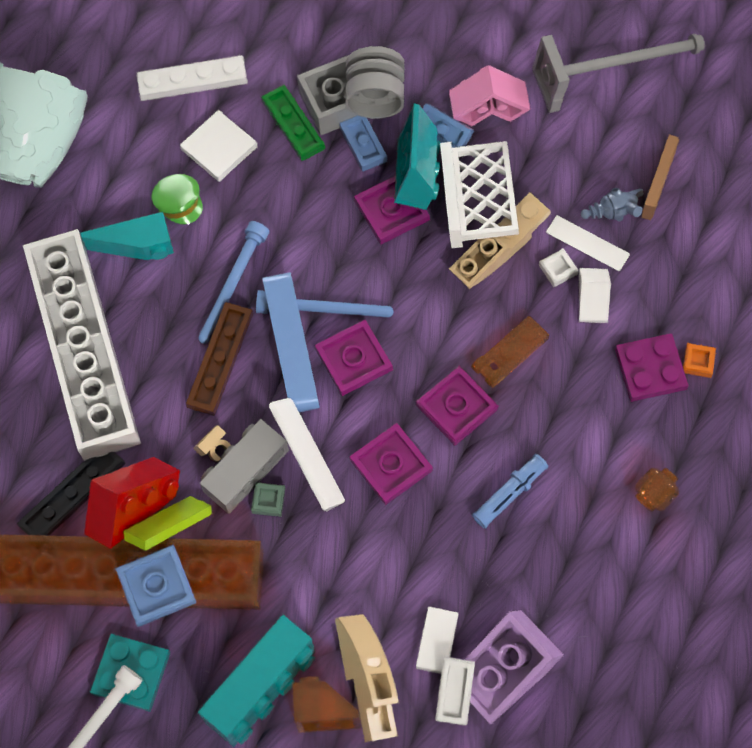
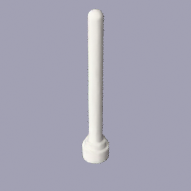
M123 665L115 675L117 677L114 682L116 686L68 748H84L124 694H129L131 690L135 691L143 679L133 670Z

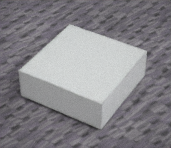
M564 248L539 261V267L553 287L578 275L579 270Z

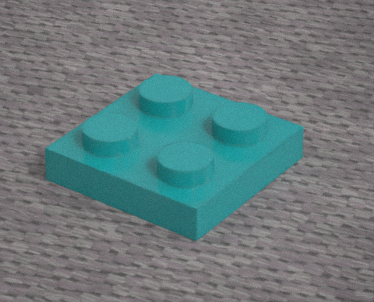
M110 634L90 693L106 699L116 686L114 684L117 679L115 675L125 665L138 674L143 681L135 691L131 690L129 694L125 693L118 703L151 712L171 652L164 648Z

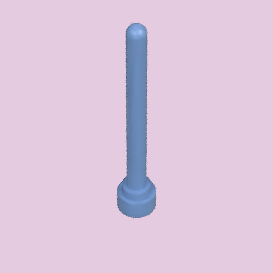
M250 221L245 230L246 242L198 337L202 344L209 342L225 302H229L256 246H260L261 243L265 242L270 232L261 223Z
M258 290L256 313L268 314L269 308L265 291ZM297 299L299 311L391 317L394 313L393 308L390 306Z

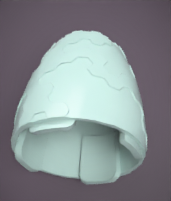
M0 62V179L23 185H30L31 182H34V187L41 188L67 154L82 123L88 95L85 90L72 86L70 80L66 77L45 70H39L34 74L3 67L4 64Z

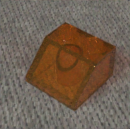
M318 677L300 678V683H293L294 722L299 733L361 729L359 711L328 683L319 681Z

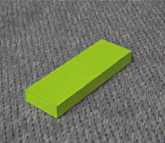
M189 496L124 530V540L146 551L212 515L211 505Z

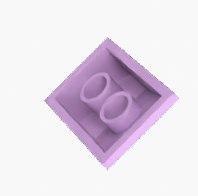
M521 610L509 612L465 659L475 661L470 703L490 724L542 679L564 656Z

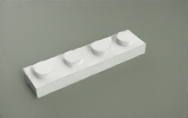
M243 55L137 72L142 101L247 84Z

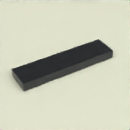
M113 451L107 455L83 461L27 513L17 525L39 546L89 499L92 479L121 469L126 464L125 461Z

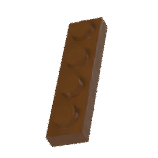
M225 302L187 399V408L215 416L252 319V309Z

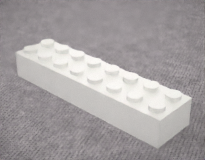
M76 229L23 245L77 450L85 461L93 457L107 455L112 451L117 452L141 444L85 244L79 230Z

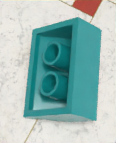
M415 103L398 137L394 203L427 210L431 200L437 198L439 184L435 183L440 168V162L436 161V157L439 154L441 142L437 141L436 126L421 106Z

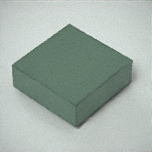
M255 482L251 508L252 514L282 517L285 485Z

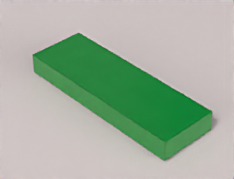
M285 84L261 96L263 104L301 161L325 150L324 142Z

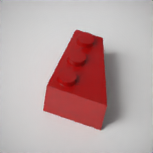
M151 457L92 479L84 535L110 549L124 539V530L153 516L176 497L179 488L180 470L155 457Z

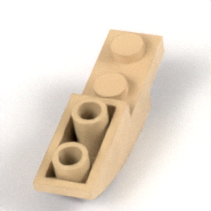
M530 192L516 206L519 234L478 239L449 268L469 289L492 274L532 238L531 233L551 214L550 210ZM505 217L498 226H510L512 221Z
M363 614L335 618L346 681L354 680L365 742L397 736L392 704L399 703L387 658L373 628Z

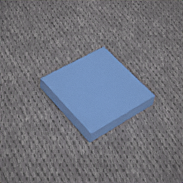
M174 545L116 568L138 627L197 603Z

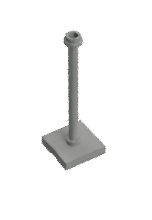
M691 34L688 40L564 66L552 35L541 37L532 70L548 111L551 113L560 111L563 97L570 81L568 76L690 51L693 55L699 54L700 51L704 50L705 43L702 35Z

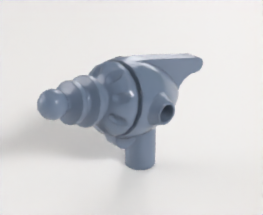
M613 188L611 192L601 198L600 204L595 202L594 207L590 205L589 210H582L581 217L587 219L591 216L592 219H595L597 216L600 219L603 215L607 219H615L617 221H622L628 213L639 217L642 214V208L636 204L638 203V197L643 196V189L623 192L619 188Z

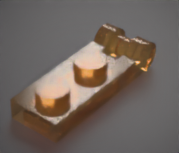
M528 316L486 354L477 358L471 368L477 374L481 373L486 378L485 382L493 388L549 339V334L534 319ZM494 362L499 368L493 370L489 365Z

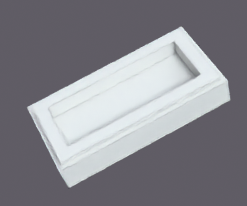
M428 607L416 669L442 674L444 657L450 658L459 613Z
M444 657L435 721L467 726L475 661Z

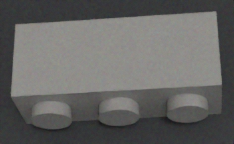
M262 419L255 425H249L243 432L242 439L235 446L231 445L225 450L222 460L215 467L211 466L204 472L200 482L203 492L230 514L253 490L255 482L259 483L289 451L287 440Z

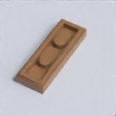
M668 136L641 218L653 219L678 146L679 139L676 136Z

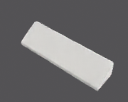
M286 398L270 403L269 408L322 509L327 512L344 503L345 499L293 400Z

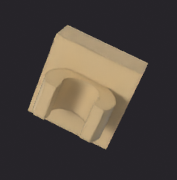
M216 425L193 449L200 456L208 453L211 460L219 462L221 458L215 452L216 447L222 446L226 450L231 445L228 441L221 439L226 432L219 425Z

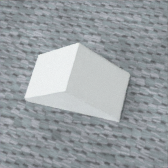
M579 268V322L608 323L611 288L608 269Z

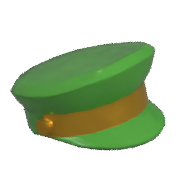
M185 174L169 175L160 180L153 188L152 202L159 210V213L163 212L164 216L178 224H190L200 217L203 204L199 196V184L194 178Z

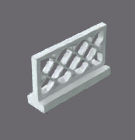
M507 141L452 148L451 142L440 143L451 248L463 247L462 241L519 234ZM503 152V156L496 163L487 158L490 153ZM470 155L475 158L468 166L459 161L461 156ZM481 162L490 167L484 175L474 170ZM496 171L506 176L499 184L489 179ZM468 175L478 180L471 188L462 183ZM483 184L493 189L486 197L476 192ZM499 193L509 198L502 206L492 201ZM471 196L480 201L473 210L464 205ZM486 206L496 211L489 219L479 214ZM503 215L512 221V225L500 227L495 222ZM473 219L483 224L477 230L467 231L466 226Z

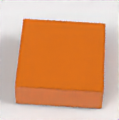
M687 343L683 363L685 374L711 378L716 348Z

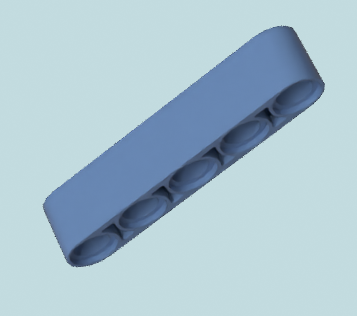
M291 272L264 277L262 279L287 397L293 400L299 412L318 409L320 406Z

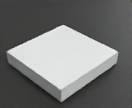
M219 110L180 144L181 150L218 182L258 147L257 142Z

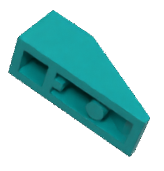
M163 212L81 232L85 247L90 251L143 260H159L174 253Z

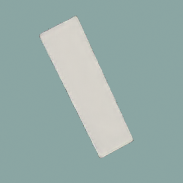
M559 216L554 218L546 233L618 271L621 270L630 253Z

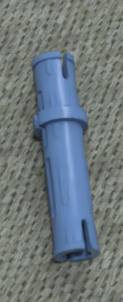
M534 454L520 470H514L510 474L511 478L472 514L474 520L486 529L523 491H528L531 488V483L549 467L546 461L538 454Z

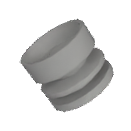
M369 46L352 52L347 58L346 107L349 111L360 117L370 119L391 117L399 113L404 107V58L401 54L393 49L381 46Z

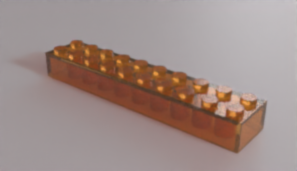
M0 535V603L130 607L116 568L174 545L197 602L186 608L260 610L264 549L261 541L168 538L145 551L124 539L110 549L90 537Z

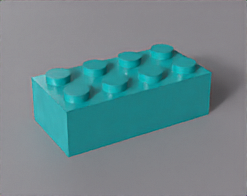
M282 615L198 711L201 718L233 748L238 742L243 744L252 734L253 729L251 727L259 718L261 720L265 719L274 708L272 702L278 695L284 696L295 683L293 678L300 670L305 672L314 662L315 648L312 638L286 616Z

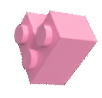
M490 65L480 69L479 72L449 90L453 118L470 126H474L492 114L511 122L530 110L526 82Z

